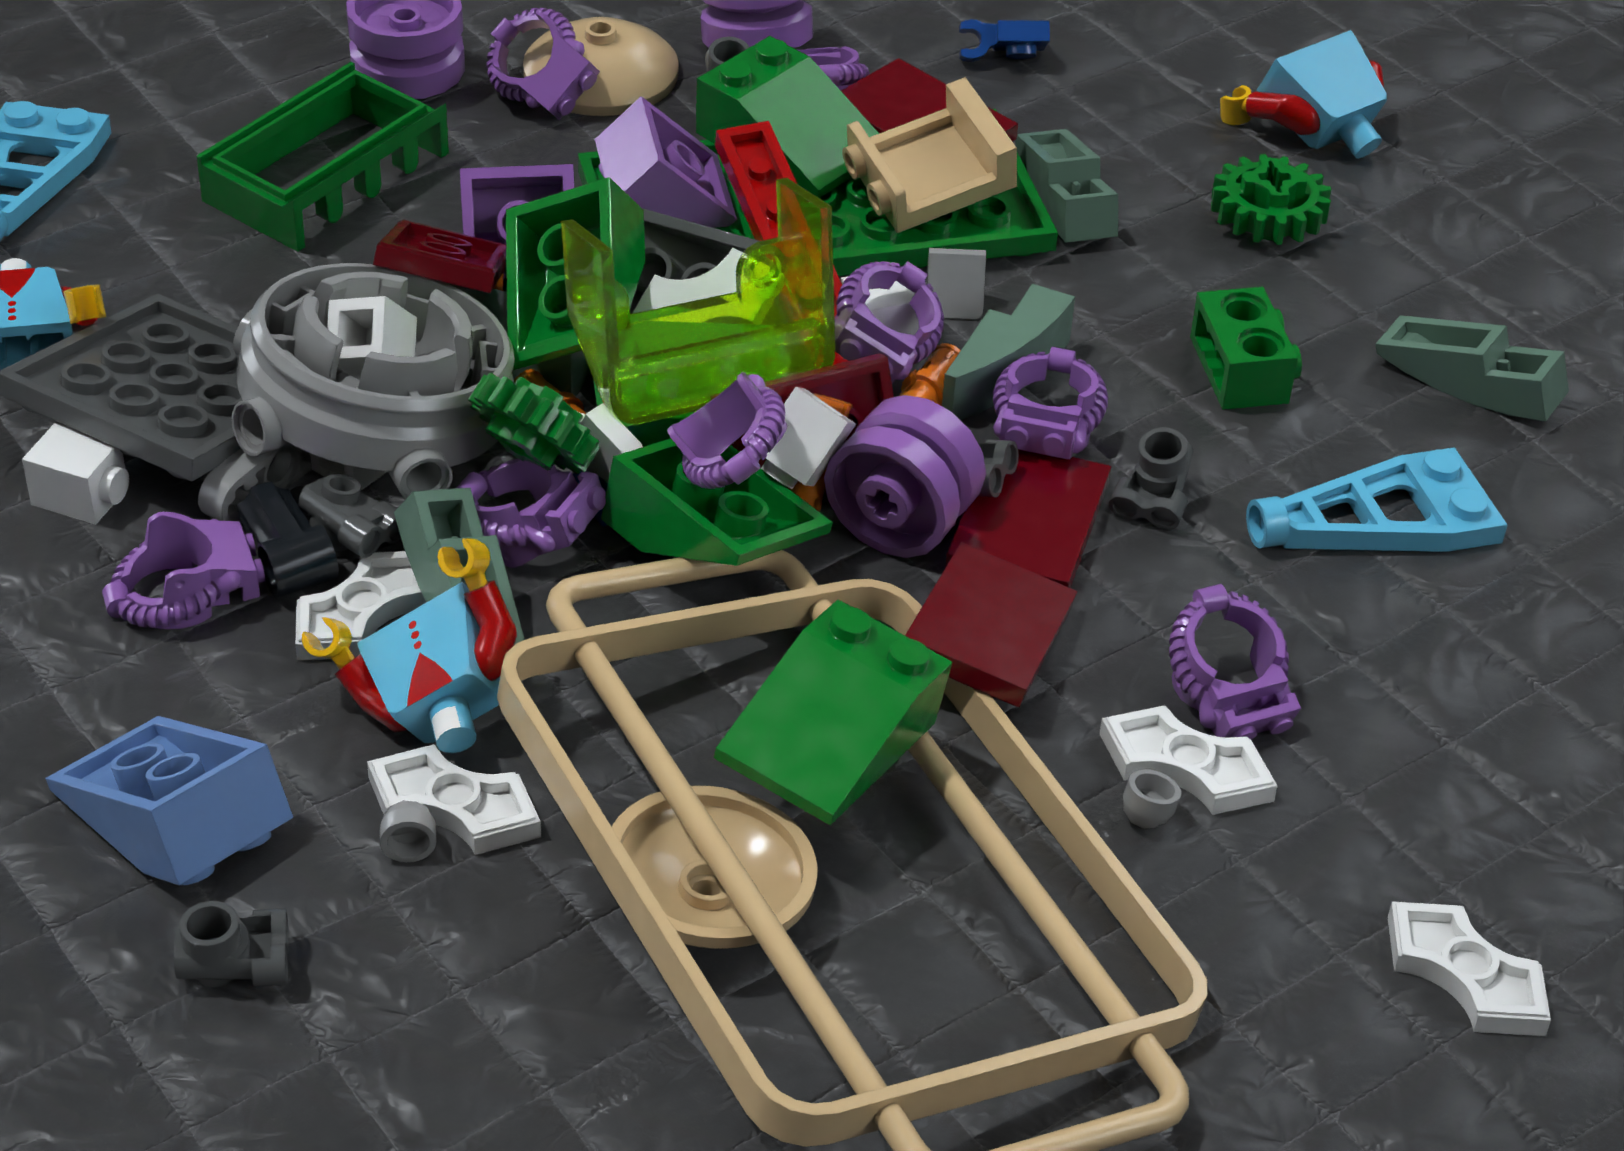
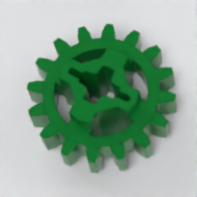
M1260 154L1258 162H1252L1250 159L1242 156L1239 157L1238 167L1226 163L1223 165L1222 174H1215L1211 196V211L1219 213L1217 222L1220 225L1234 224L1233 234L1240 235L1246 231L1253 233V242L1259 243L1263 239L1272 240L1276 245H1282L1283 238L1286 236H1290L1297 242H1302L1305 232L1317 235L1320 232L1321 224H1327L1332 189L1331 186L1322 185L1324 179L1322 174L1308 175L1309 165L1306 163L1293 167L1288 165L1289 159L1285 156L1279 159L1268 158L1266 154Z
M489 373L487 376L483 375L468 399L472 403L470 408L480 413V418L489 423L486 433L498 440L506 448L507 452L523 462L524 460L529 461L547 471L551 470L555 464L560 469L565 470V468H568L575 474H579L580 471L585 473L600 449V446H598L600 441L589 434L591 430L579 424L583 415L563 400L564 397L546 385L544 387L536 385L523 377H518L514 383L508 377L503 376L500 379L493 373Z

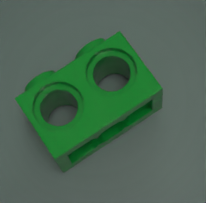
M1264 287L1197 292L1190 339L1222 410L1289 404L1294 379H1299L1302 372L1301 353L1296 344H1291L1285 332L1283 315L1279 309H1274Z

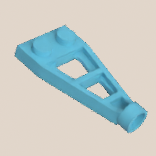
M6 101L0 109V185L24 188L25 190L18 196L0 194V241L4 236L8 237L93 163L111 135L109 115L91 113L81 108L60 109L37 106L28 101ZM12 151L56 157L45 167L8 162Z
M1455 447L1400 455L1284 498L1273 496L1253 499L1248 503L1246 510L1248 533L1252 543L1257 548L1283 545L1287 549L1449 552L1500 544L1503 542L1508 525ZM1396 489L1407 490L1426 520H1389L1374 498ZM1349 503L1361 524L1328 523L1321 510L1337 504Z

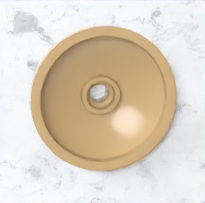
M591 17L569 22L573 26V31L576 35L575 40L582 42L585 52L583 57L600 71L595 84L590 89L584 90L575 101V107L571 113L590 116L621 115L639 97L642 96L654 105L664 99L675 87L679 72L678 57L672 46L651 29L634 22L610 17ZM550 30L533 42L525 53L523 59L524 77L536 74L548 63L553 46Z
M691 786L779 922L787 931L805 914L814 896L818 867L809 839L789 816L760 798L723 787ZM661 791L638 800L616 819L612 825L613 830L685 945L708 949H729L758 944L755 936Z

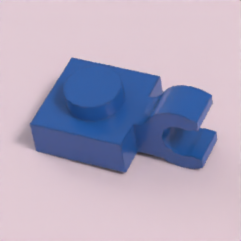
M974 19L965 20L959 25V33L975 34L979 39V46L975 49H961L959 59L966 62L978 61L991 48H993V51H1006V57L1011 59L1034 58L1037 56V51H1044L1050 42V21L998 20L997 24H988Z

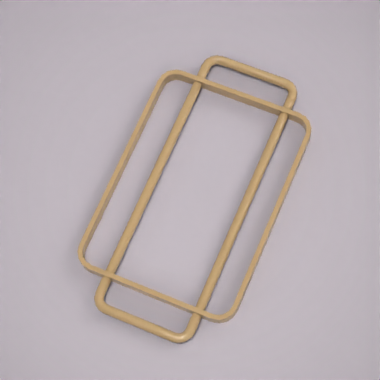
M784 550L738 566L678 557L575 575L561 580L550 590L546 609L551 622L558 632L523 640L516 643L506 652L497 693L500 710L743 1110L760 1130L782 1142L805 1147L828 1145L880 1130L892 1151H931L911 1121L1133 1058L1158 1090V1100L989 1151H1099L1165 1131L1180 1122L1189 1108V1087L1181 1071L1165 1049L1187 1040L1196 1026L1207 998V978L1197 960L992 696L951 678H948L944 691L1157 971L1180 1005L1141 1017L1138 1015L927 731L908 751L1109 1025L887 1086L610 664L611 661L809 625L838 599L866 612L873 619H878L905 635L922 608L921 604L907 591L890 583L873 579H851L818 585L805 566L795 556ZM753 570H763L778 575L790 589V591L590 627L585 626L573 607L574 603L583 600ZM582 668L856 1095L832 1102L809 1103L795 1100L782 1093L767 1078L522 684V680L537 675Z

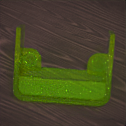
M788 178L777 179L778 238L756 242L742 253L736 266V292L630 314L627 291L614 278L613 250L573 219L561 221L568 316L604 405L623 422L641 424L697 411L711 401L710 395L723 392L742 372H745L747 375H759L766 382L833 365L835 359L832 206Z

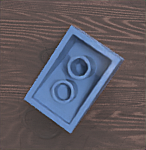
M161 716L149 720L45 778L52 793L142 873L179 886L190 885L207 878L214 872L215 864L237 851L250 850L264 844L270 839L272 830L293 818L267 744Z

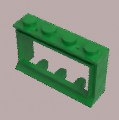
M349 62L198 154L196 157L202 202L299 252L306 247L302 210L314 202L318 217L330 223H336L343 214L342 184L354 177L355 190L368 198H374L380 192L382 185L380 160L391 154L393 167L410 174L415 171L419 163L418 146L441 158L449 154L446 103L436 109L431 108L355 70V63ZM352 114L382 128L286 190L256 176L260 171Z

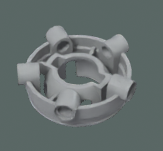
M363 263L328 264L303 269L289 274L269 287L258 298L253 309L244 316L235 332L233 349L239 355L237 386L243 401L238 402L234 406L232 428L239 446L245 453L251 456L262 455L294 445L330 461L364 469L388 471L404 499L413 491L449 489L453 480L450 467L480 456L498 441L486 433L489 423L480 418V413L470 408L472 403L468 399L484 374L487 376L489 373H493L500 379L505 376L514 382L512 374L515 360L514 349L506 331L494 314L475 298L445 282ZM386 296L417 317L415 357H401L371 351L365 358L358 388L336 382L337 369H340L338 368V362L343 347V340L327 329L329 300ZM471 368L473 373L470 387L460 390Z

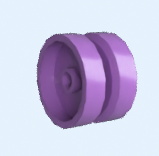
M347 0L348 32L351 39L349 43L350 61L355 63V70L414 99H424L444 93L459 83L465 72L464 45L461 36L463 32L461 0Z
M702 0L709 5L702 10L700 17L702 42L708 48L713 41L722 37L742 39L751 47L766 37L771 36L784 41L792 48L804 45L813 37L812 6L805 0Z
M902 395L884 399L856 428L855 433L829 459L824 483L828 501L838 519L857 539L881 553L908 558L927 554L943 540L955 525L957 517L965 512L980 494L986 477L983 452L971 430L956 415L929 399Z

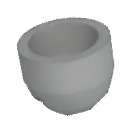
M1150 769L1134 771L1129 776L1123 793V811L1130 822L1142 829L1156 828L1161 824L1167 823L1174 815L1181 797V789L1175 780L1159 771Z
M406 800L390 806L384 813L380 824V847L383 853L395 861L416 862L428 857L434 851L437 843L436 823L429 809L418 802Z

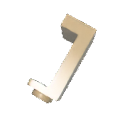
M966 77L946 84V108L872 137L867 135L858 121L847 124L848 146L842 150L846 168L853 179L860 178L867 188L872 208L879 216L885 214L897 233L1017 187V147Z

